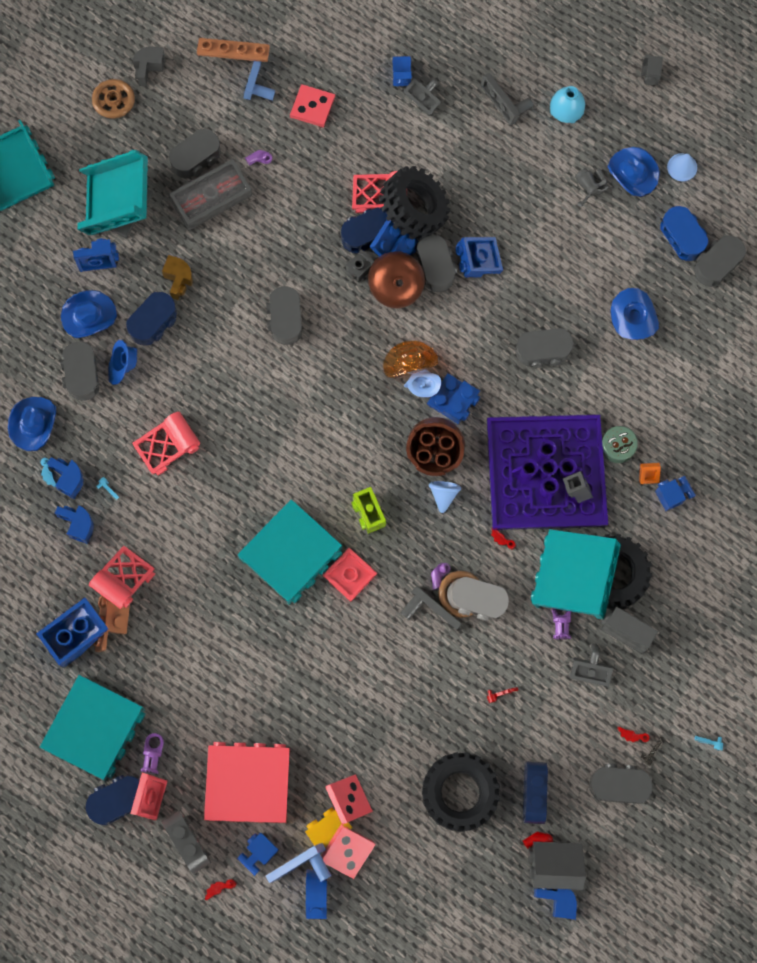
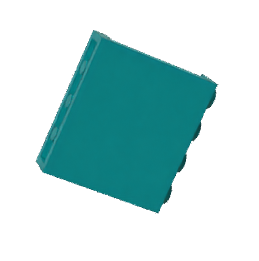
M18 120L19 127L0 135V211L55 186L53 182L55 176L51 168H46L45 165L48 163L44 155H39L37 150L40 148L36 140H31L30 135L32 133L28 125L24 126L21 120Z
M130 150L128 153L116 155L113 158L79 169V172L87 176L86 220L78 223L77 230L87 235H95L147 218V156L138 150Z
M291 499L237 555L243 563H246L290 605L292 602L295 604L302 597L301 592L305 588L310 589L316 582L314 578L318 574L323 575L328 570V564L332 560L336 561L342 555V545Z
M549 529V533L544 539V553L540 556V570L536 573L535 577L536 587L531 593L532 604L539 609L542 606L594 615L597 619L604 620L621 544L617 539Z
M78 675L39 748L107 781L116 772L117 768L114 766L117 760L121 761L126 753L124 747L127 741L131 742L136 733L134 731L135 726L143 721L145 717L143 711L145 708Z

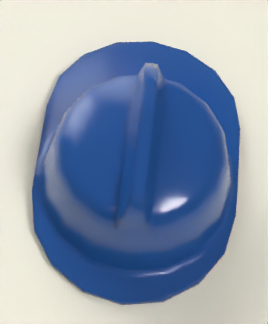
M118 340L114 344L108 365V380L113 385L119 384L123 380L125 373L133 370L137 364V348L127 346L123 340Z

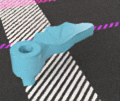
M42 458L40 463L44 466L41 473L43 480L46 481L47 485L55 487L56 482L53 473L49 470L47 464L49 459Z
M102 477L96 487L99 489L103 486L117 500L119 496L107 486L109 482Z
M695 736V741L714 745L716 750H723L724 743H721L722 737H718L717 741H712Z

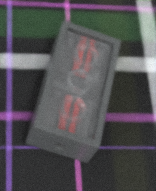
M232 159L169 193L170 202L189 231L251 197L252 189Z

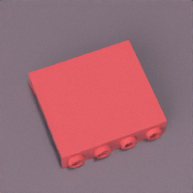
M214 742L213 746L208 745L204 820L287 823L290 748H286L285 744H274V748L266 747V744L254 743V747H246V743H234V746H226L225 742Z

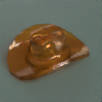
M405 341L397 344L387 353L383 363L384 373L390 378L417 373L438 364V356L431 347L423 342Z

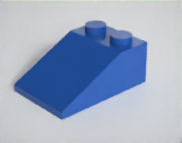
M83 598L36 634L58 665L65 668L94 644L108 630V627L89 601Z

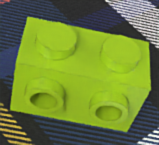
M368 487L354 493L351 505L355 513L359 512L361 518L358 520L362 530L366 529L369 534L386 527L385 517L372 488Z

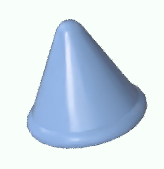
M680 153L670 158L667 170L673 179L688 181L696 175L697 163L690 154Z
M445 481L429 483L439 512H446L457 493L461 490V486Z

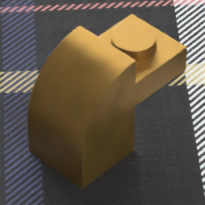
M168 255L162 273L164 278L174 281L170 295L172 299L179 301L180 295L183 296L185 294L186 285L192 286L193 277L189 265L184 260Z

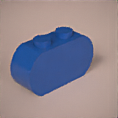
M675 206L665 213L660 225L661 231L680 259L685 261L696 260L708 245L706 231L700 227L696 216L693 213L691 214L686 207Z

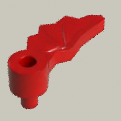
M492 530L491 536L494 538V542L502 546L507 545L510 550L516 548L513 540H507L498 530Z
M518 687L492 694V691L488 690V702H495L499 696L518 691Z
M618 727L621 737H624L626 741L636 742L641 739L643 742H648L650 739L647 733L639 735L635 734L634 731Z
M229 879L226 883L216 882L211 884L210 888L206 890L205 900L207 901L214 895L220 894L225 888H235L236 881Z

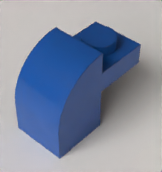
M411 56L392 57L393 86H408L412 79Z
M51 457L47 462L48 466L61 474L55 487L60 492L75 499L84 481L80 468L73 460L68 464L60 458L55 460Z
M57 506L56 516L71 522L67 535L71 539L88 544L94 529L93 520L89 513L81 506H78L76 512L75 509L64 506V508Z
M306 869V919H327V879L320 882L314 869Z
M540 888L534 890V897L554 900L553 917L576 920L577 901L571 889H555V891H552V889Z

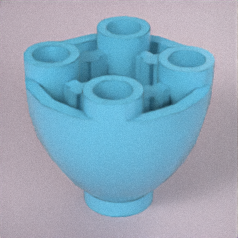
M574 86L561 88L551 99L550 113L561 122L575 123L584 114V96Z

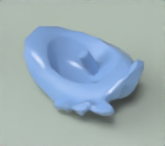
M426 369L409 371L412 375L404 384V387L408 388L418 397H432L437 394L441 386L439 375L430 373Z

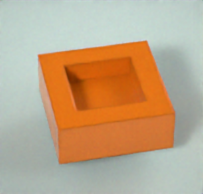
M660 463L640 464V484L660 483Z

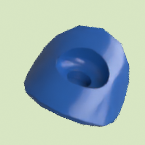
M639 147L624 148L615 153L608 164L610 173L631 195L643 197L651 193L658 185L660 175L658 164L646 150Z
M627 288L619 292L612 301L611 319L616 332L621 337L630 340L645 339L653 336L659 329V322L653 303L647 293L639 288Z
M97 290L82 291L73 295L65 302L61 312L62 326L74 338L86 337L112 326L117 318L116 306L110 297Z
M29 397L16 403L8 419V433L14 444L26 451H38L50 437L56 416V406L50 400L43 397Z

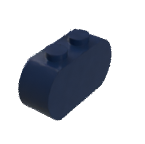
M377 207L375 209H368L357 217L352 216L347 219L341 228V241L344 248L356 254L361 249L363 251L369 249L386 222L387 213L382 212V209Z
M164 292L152 293L126 322L131 339L143 346L159 341L164 334L163 331L167 327H172L176 322L177 310L174 300Z
M525 762L523 823L545 824L548 784V767L546 762Z
M121 775L114 778L112 784L108 786L103 784L95 788L94 793L90 794L86 801L88 817L97 824L108 825L130 814L140 782L139 779Z

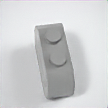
M469 577L453 581L447 592L449 604L452 608L458 609L459 614L470 616V613L475 614L477 619L488 621V619L497 618L504 614L509 603L508 595L504 588Z

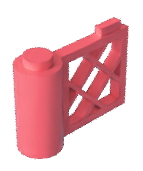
M397 171L390 174L354 175L352 209L356 210V213H363L368 209L382 208L384 204H376L374 202L379 195L383 196L380 193L381 189L375 183L378 180L387 181ZM358 180H365L369 183L362 190L357 186ZM373 187L377 193L370 198L365 192ZM362 195L368 200L365 204L357 205V199Z
M178 411L169 415L163 423L132 444L152 474L156 473L159 476L168 470L166 466L185 453H195L199 449L200 441ZM164 429L167 433L165 441L156 440L157 433ZM144 441L151 442L150 451H142L139 444ZM155 443L164 444L162 454L153 453ZM167 446H175L179 452L173 456L166 455ZM151 457H161L160 464L153 468L150 464Z
M123 546L104 568L97 572L90 581L89 586L118 608H127L133 601L131 596L145 581L149 583L155 576L153 572L155 568ZM124 553L130 558V562H121L120 556ZM110 567H118L119 575H113L108 569ZM122 567H132L133 574H123ZM136 567H143L147 572L145 574H137ZM125 579H134L135 586L130 588L125 584Z

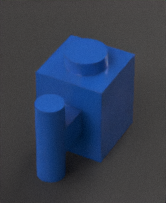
M685 476L678 479L681 486L678 485L675 479L670 482L665 480L658 484L659 487L655 493L665 511L683 504L686 500L685 493L689 499L696 496Z
M255 833L247 841L249 843L247 849L252 853L249 858L244 853L240 854L237 858L254 876L260 871L255 863L259 860L263 865H266L279 851L263 833L259 835Z

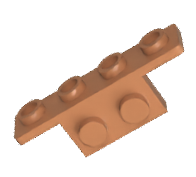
M199 38L197 47L198 56L268 62L270 51L269 44Z
M101 595L98 601L100 608L99 616L108 627V630L94 643L95 652L106 651L108 632L127 634L130 605L127 608L123 607L120 609Z

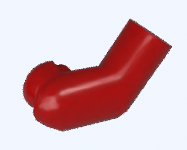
M539 831L522 840L527 849L533 846V841L554 842L550 834Z

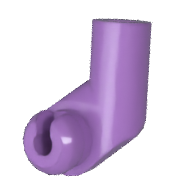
M258 150L245 157V160L249 166L255 162L269 164L272 161V155L269 152Z
M440 563L431 572L433 590H439L442 582L441 579L450 572L451 567L448 563Z

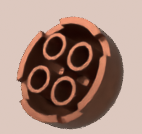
M400 251L389 252L381 255L374 261L369 270L368 283L372 295L378 302L386 307L398 309L413 304L420 297L425 284V276L421 265L415 258ZM401 279L402 285H396V281Z
M431 417L420 421L411 430L406 452L408 459L411 460L418 471L430 476H442L460 465L464 456L465 442L462 432L453 422L441 417ZM432 454L436 455V463H430Z

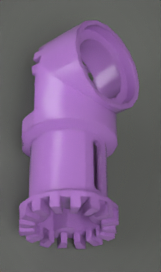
M552 608L553 622L555 623V635H553V638L571 639V635H569L571 611H566L564 615H559L556 609Z
M152 733L147 736L143 755H145L144 764L140 772L150 773L151 771V773L158 774V760L161 757L164 746V739L161 735ZM152 737L160 739V746L158 748L150 747L149 741Z

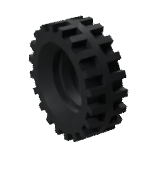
M405 166L390 177L380 190L383 196L379 200L384 203V206L381 208L382 212L387 213L386 219L394 223L392 227L395 230L399 228L401 235L409 234L410 239L417 237L418 240H421L426 236L432 235L445 225V222L449 219L447 214L450 213V208L447 205L450 201L445 199L446 191L445 189L441 190L439 187L441 184L439 180L435 182L432 179L434 175L431 173L429 175L425 174V169L423 168L418 171L416 166H412L410 169L408 166ZM406 188L413 190L420 196L428 214L417 211L411 205L406 194Z
M605 534L604 537L617 539L621 544L619 556L627 560L632 572L631 579L626 586L620 589H611L607 609H611V611L616 607L626 609L630 605L635 604L649 588V582L652 578V573L650 572L652 563L647 560L648 553L640 549L641 544L633 543L631 541L632 538H622L621 534H616L615 536Z
M455 752L443 756L431 766L423 781V804L428 815L438 825L447 830L463 832L482 826L496 811L498 801L500 800V784L497 781V775L492 771L489 763L484 762L479 756H474L467 752ZM463 773L469 775L478 785V801L473 808L467 811L459 812L452 810L445 804L442 798L443 783L453 774Z

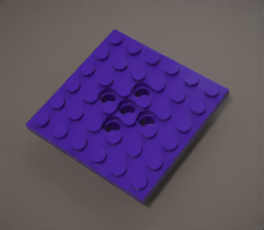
M600 415L487 418L492 530L608 526ZM549 448L551 454H545L542 449ZM565 465L569 466L572 471H571V472H566V471H564V470H563V466H565ZM529 466L533 469L534 472L527 473L524 470V467ZM549 466L553 472L547 473L543 467ZM581 471L588 482L593 498L578 503L575 497L571 498L568 495L563 478ZM545 485H551L554 490L547 491Z

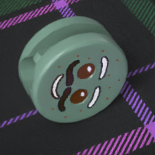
M624 426L610 428L602 438L603 455L613 463H624L630 460L638 447L637 437L634 432Z

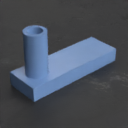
M254 61L246 85L244 99L250 100L253 94L273 101L274 89L255 84L262 62Z
M323 843L311 847L266 875L268 882L271 883L282 878L310 861L320 882L331 877L320 855L326 851Z

